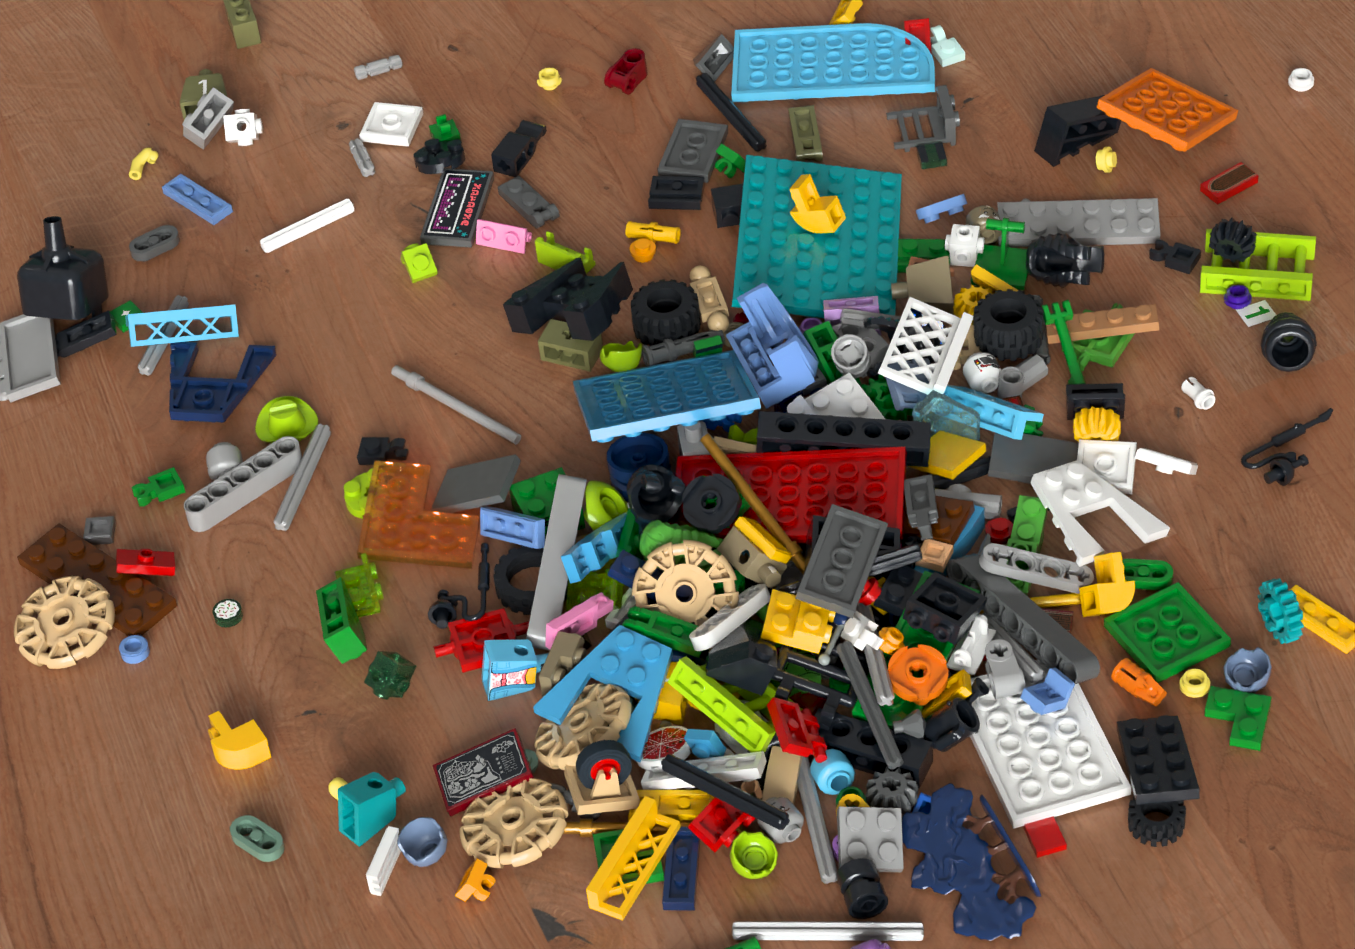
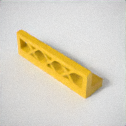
M644 796L586 888L590 909L623 921L681 827L680 821L658 814L655 799ZM655 824L669 828L666 834L653 837L651 834ZM652 847L653 855L638 861L636 856L638 851ZM637 870L639 874L638 879L624 884L622 881L623 875ZM623 894L625 899L620 908L606 903L610 897Z

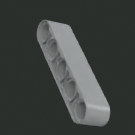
M291 436L276 440L188 497L184 502V510L190 529L195 532H204L293 475L302 459L299 441Z

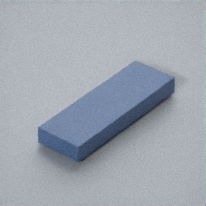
M179 174L162 186L163 194L212 225L217 224L233 212L231 204L182 174Z
M484 506L480 507V534L514 544L541 549L545 545V519Z

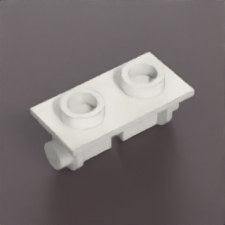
M978 614L971 621L969 631L957 643L947 663V668L957 671L964 669L968 674L975 676L985 656L986 645L993 640L996 634V630L988 628L987 618L984 615Z

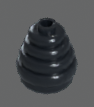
M1284 312L1274 316L1265 327L1260 345L1263 356L1271 366L1280 371L1292 372L1302 369L1312 360L1317 340L1315 332L1305 320L1293 313Z

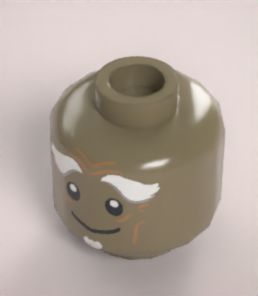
M990 206L974 208L966 216L965 222L966 225L980 226V237H985L984 245L994 243L1002 235V231L986 230L987 218L1000 220L998 212Z

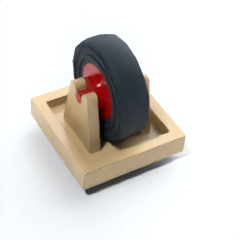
M615 740L593 742L580 752L576 760V766L565 765L564 775L578 815L638 808L640 799L630 774L632 769L631 757L623 744Z

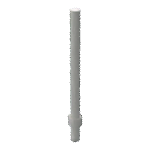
M398 365L393 367L391 374L406 382L407 387L415 391L420 390L515 445L520 442V434L426 382L425 378L416 372L410 373Z

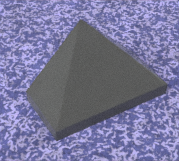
M721 34L693 59L694 64L702 73L708 74L715 82L732 61L734 47Z

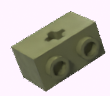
M223 0L227 21L237 49L260 44L261 39L250 1Z
M553 319L549 321L538 339L540 359L542 361L591 372L598 360L603 346L601 334L593 341L572 339L567 322Z

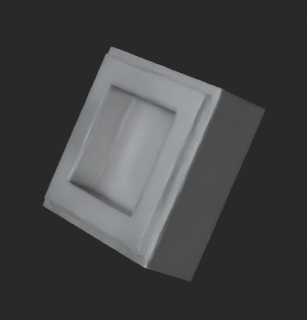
M114 516L86 518L83 539L92 545L113 544L116 525Z

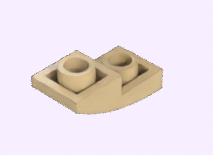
M772 746L763 790V801L772 797H785L793 804L795 803L798 790L797 780L803 756L783 752L779 746Z

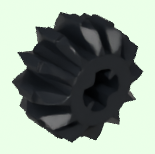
M1233 217L1229 221L1221 219L1210 233L1209 247L1214 249V255H1221L1223 260L1230 259L1232 263H1235L1237 260L1244 262L1246 258L1253 254L1256 247L1257 234L1252 231V226L1244 225L1243 220L1238 222Z

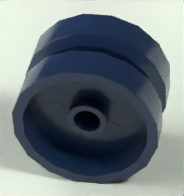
M642 433L636 437H621L612 443L607 451V465L610 472L611 486L623 496L626 502H628V481L631 475L641 466L654 464L672 471L669 463L668 446L662 438L654 434Z

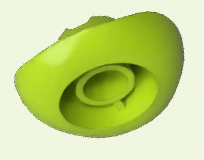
M281 396L272 399L262 408L256 421L255 431L260 440L271 444L286 436H291L301 441L315 430L318 425V417L311 406L302 399L294 396Z
M591 480L587 483L584 518L593 530L628 512L627 502L614 487L602 481Z

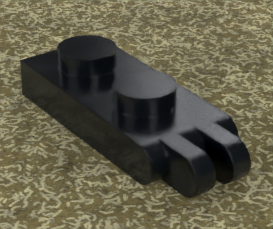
M108 310L58 332L55 338L57 356L63 358L117 335L114 316Z

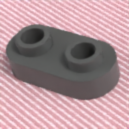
M164 225L133 239L129 244L132 258L136 261L145 262L172 250L180 242L178 230L174 226Z

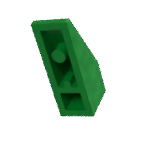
M826 321L805 330L803 335L819 360L818 368L826 377L827 385L843 377L837 370L831 356V348L838 337L830 322ZM859 377L854 378L861 387L862 383Z
M340 577L316 590L323 639L343 664L350 659L358 658L363 652L367 651L365 633L344 580Z

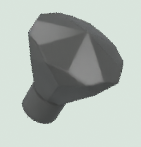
M913 710L902 720L893 721V733L904 732L916 738H924L926 721L920 710Z

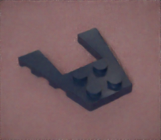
M197 342L170 343L171 389L169 413L171 420L224 423L276 357L275 346L249 345L236 379L188 377L199 351Z

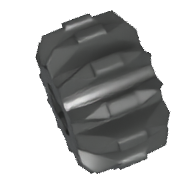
M886 767L883 774L875 772L873 779L868 780L866 785V802L871 807L901 808V813L905 814L907 812L910 813L911 808H914L918 800V785L916 781H913L910 772L902 774L900 768L895 772H890Z

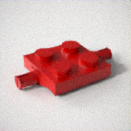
M505 608L487 612L475 621L460 619L449 622L450 642L433 646L436 658L454 654L459 660L462 673L482 668L484 641L517 640V636L527 634L529 621L513 625L507 617Z

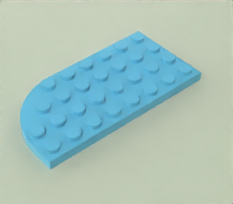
M857 23L735 30L732 102L935 92V66L929 49L914 35L892 26ZM905 38L910 40L911 45L905 44Z

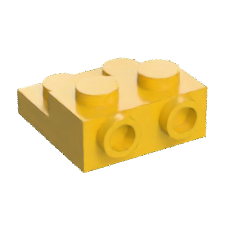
M772 589L761 639L819 654L822 643H829L833 626L827 625V622L833 623L835 612L795 599L796 595Z

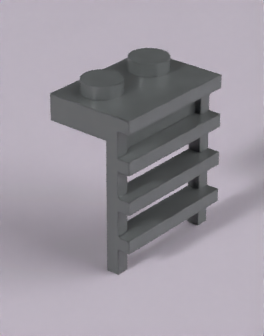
M947 85L936 86L937 106L886 113L887 120L897 119L902 139L901 142H894L895 150L904 149L905 152H910L911 147L933 145L939 142H950L951 146L956 145V127L960 126L958 111H953L955 110L954 95H949ZM920 115H927L933 137L924 138L919 120ZM912 117L917 135L916 140L908 139L903 118Z

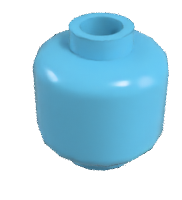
M828 749L825 751L827 760L818 763L814 758L810 766V772L821 791L825 794L837 795L842 789L852 785L855 779V771L844 753L840 750Z

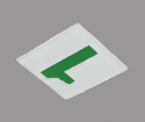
M1266 300L1248 305L1243 309H1236L1248 327L1271 320L1276 316Z

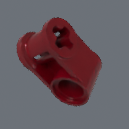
M638 48L625 51L620 59L607 70L604 78L605 86L609 88L616 87L621 89L624 94H631L648 75L644 51Z

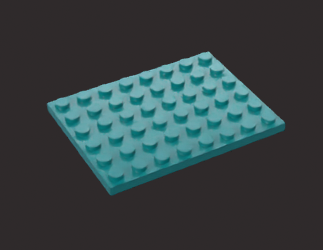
M746 155L732 307L742 308L737 297L765 283L789 314L824 318L823 300L878 296L879 313L895 316L896 299H892L891 283H897L902 174ZM811 174L819 197L838 196L846 219L834 233H813L807 231L797 224L791 216L790 211L796 204L791 197L789 189L801 175Z

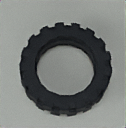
M523 545L518 549L512 548L508 551L509 554L506 556L502 555L499 559V564L495 565L493 578L497 597L501 599V604L506 608L509 606L512 612L518 613L520 611L523 612V615H531L535 591H523L514 588L509 582L515 574L523 569L540 567L544 548L535 549ZM568 578V583H567V588H566V593H565L564 602H565L566 599H567V593L570 594V593H571V590H572V586H571V584H570L569 578Z

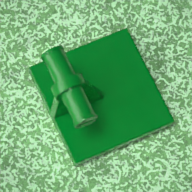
M1005 217L1003 220L987 218L986 230L1002 231L1001 246L984 245L983 254L978 253L975 265L977 264L1017 290H1024L1028 277L1026 269L1027 249L1009 247V232L1024 234L1025 222L1010 221L1009 218ZM971 277V284L977 285L973 282V279Z

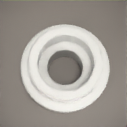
M1297 68L1289 76L1288 84L1296 91H1306L1314 86V77L1310 70Z

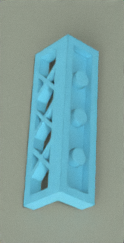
M235 305L137 313L125 316L126 327L128 326L131 347L239 337ZM230 317L232 332L221 333L213 325L218 318ZM205 319H213V320H212L211 323H209V322H208L207 320H205ZM192 320H201L207 325V328L201 335H194L186 328ZM181 321H187V322L184 324V326L179 323V322H181ZM173 322L181 329L175 337L168 338L159 330L165 323ZM152 324L160 325L157 328H155ZM147 325L154 332L147 340L136 341L135 326ZM209 329L215 332L213 334H206ZM183 331L189 335L179 337ZM156 334L162 337L160 339H152Z
M947 385L944 391L949 405V411L945 415L1012 439L1022 440L1026 420L1042 422L1043 413L968 387Z

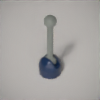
M835 613L833 622L836 629L825 652L818 658L821 665L825 666L830 663V654L850 617Z

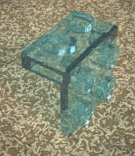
M932 390L922 402L919 401L914 406L912 411L914 421L931 422L930 438L941 430L980 441V414L973 408L967 407L935 390Z

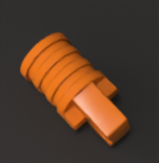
M1129 658L1121 660L1112 672L1111 679L1115 683H1118L1119 686L1134 697L1155 707L1161 703L1167 694L1152 678L1151 674L1136 663H1133Z

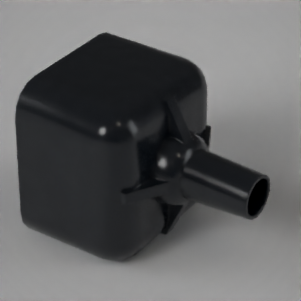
M51 216L43 219L45 247L31 254L29 260L17 272L23 314L32 317L79 320L92 314V317L101 314L102 303L109 297L102 255L93 249L74 248V246L66 244L61 217Z

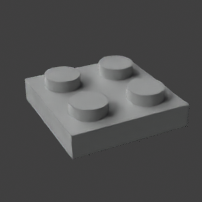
M839 806L837 809L839 868L851 860L866 858L873 861L878 872L901 873L904 869L901 808Z

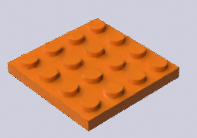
M1153 68L1146 70L1101 97L1097 104V108L1104 111L1107 116L1118 118L1126 122L1129 127L1140 129L1148 133L1153 139L1162 140L1170 144L1172 148L1184 152L1236 120L1239 111Z

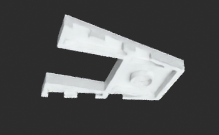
M1077 460L1033 474L1030 483L1044 508H1049L1053 514L1052 521L1055 527L1061 528L1064 533L1066 546L1069 550L1075 552L1077 556L1076 563L1079 567L1094 562V557L1103 555L1105 550L1079 524L1075 517L1110 506L1145 544L1166 537L1170 530L1168 525Z

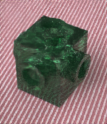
M378 651L374 661L369 666L364 683L373 689V694L382 699L388 700L389 697L402 698L410 686V680L417 666L397 652Z

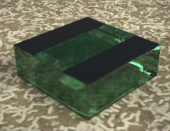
M942 142L916 146L921 169L947 166V157Z

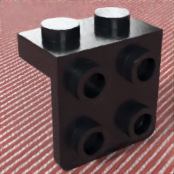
M1123 383L1066 385L1067 420L1075 419V413L1083 408L1091 409L1092 406L1095 408L1103 407L1106 410L1112 409L1114 413L1120 415V419H1124L1125 394L1123 393Z

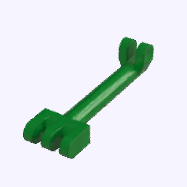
M1069 300L1062 301L1064 311L1060 310L1058 302L1052 303L1053 313L1051 314L1047 304L1041 305L1043 307L1045 325L1055 323L1071 375L1068 385L1086 384L1066 321L1073 319Z

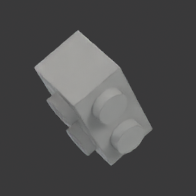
M214 87L208 95L204 94L197 103L198 108L193 114L189 113L182 123L183 136L203 150L224 124L223 116L231 115L234 107V101Z

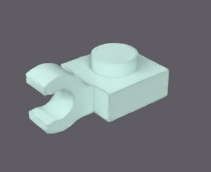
M940 25L930 28L934 37H931L932 54L942 67L965 60V51L954 37L947 39Z

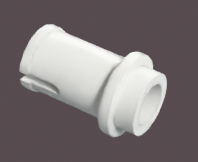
M1189 377V381L1193 385L1185 380L1181 389L1194 400L1197 408L1207 410L1214 405L1215 397L1211 389H1206L1194 377Z

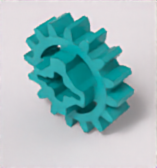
M1274 578L1263 582L1262 586L1258 588L1261 593L1258 595V599L1261 601L1258 603V610L1262 614L1266 629L1269 632L1273 631L1274 639H1279L1280 644H1288L1299 640V637L1303 635L1301 628L1304 625L1300 621L1303 620V611L1299 608L1296 594L1292 590L1288 591L1287 583H1282L1281 578Z

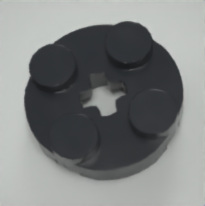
M430 139L424 143L425 147H422L413 154L416 168L418 167L419 172L424 174L444 173V167L452 166L453 170L462 165L466 159L462 141L458 139L439 142V139Z
M712 474L713 476L706 477L699 476L692 480L683 492V514L686 520L697 530L718 534L734 522L742 506V499L736 486L727 477L721 474ZM717 497V505L714 508L706 509L707 504L705 501L708 498L713 500Z

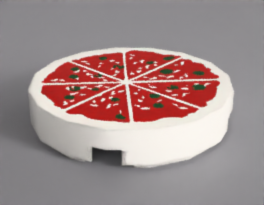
M667 726L650 732L643 750V758L641 762H637L639 767L645 770H652L651 767L658 766L659 770H661V761L665 759L667 754H672L685 760L691 753L689 745L684 740L688 729L682 726Z

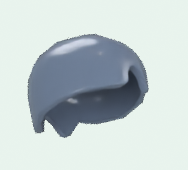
M1259 647L1254 650L1240 648L1234 655L1227 658L1223 667L1226 683L1234 690L1255 693L1264 688L1271 676L1270 657Z
M419 817L410 821L401 830L397 844L409 863L418 867H428L438 862L444 855L448 839L443 828L435 819Z

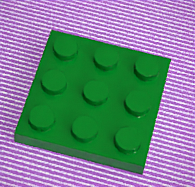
M1179 582L1104 618L1106 630L1142 669L1152 675V678L1157 683L1231 647V638Z

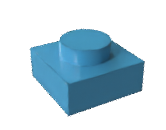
M687 730L684 740L696 757L704 759L724 756L726 747L714 730Z

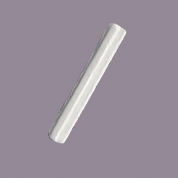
M344 199L260 240L262 250L265 253L274 251L353 213V203L349 199Z

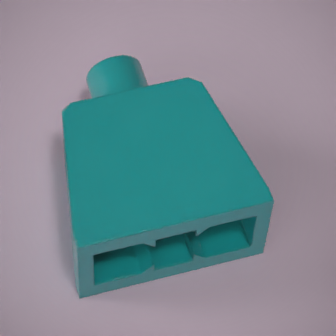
M371 772L338 788L339 831L360 847L396 817V798L406 792L405 785L401 779L395 777L388 781L378 772Z

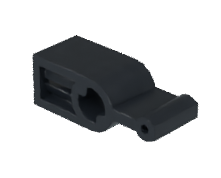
M522 120L515 132H508L491 154L494 172L517 177L534 155L536 143L547 131L546 126Z

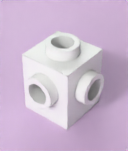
M250 109L235 110L234 115L223 116L225 138L229 143L238 142V146L253 145V140H259V134L263 133L261 118L257 119V114L250 113ZM246 124V129L242 131V126Z
M953 224L951 235L947 234L945 239V250L950 253V265L975 266L978 253L983 254L985 239L980 237V226Z

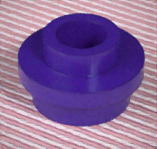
M1243 285L1229 287L1224 295V303L1237 310L1247 307L1252 301L1249 289Z

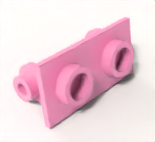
M477 219L476 244L525 253L526 242L529 243L532 239V233L528 232L526 228Z

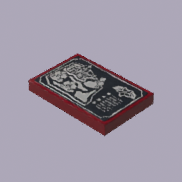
M516 728L432 765L450 817L466 810L470 803L477 798L481 799L490 796L494 791L498 794L504 793L509 785L513 788L523 783V780L528 782L529 778H534Z

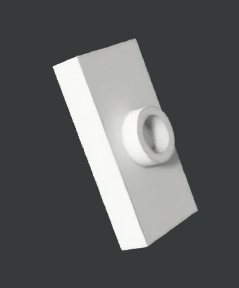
M1147 448L1137 449L1135 459L1156 464L1155 470L1167 474H1172L1173 470L1196 475L1198 468L1197 463Z

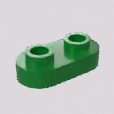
M1122 559L1125 581H1135V589L1163 590L1171 586L1173 582V568L1169 563L1161 560Z

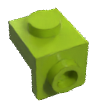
M415 243L404 248V251L401 253V262L405 264L412 283L437 275L438 271L427 243L422 245Z

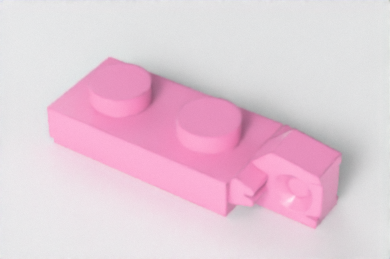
M601 592L574 606L561 616L552 619L546 624L545 647L549 650L551 649L558 631L576 633L582 636L597 627V620L613 611L614 601Z

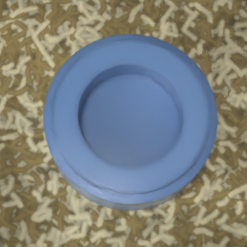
M140 635L128 636L119 645L122 660L129 664L144 661L150 653L146 638Z

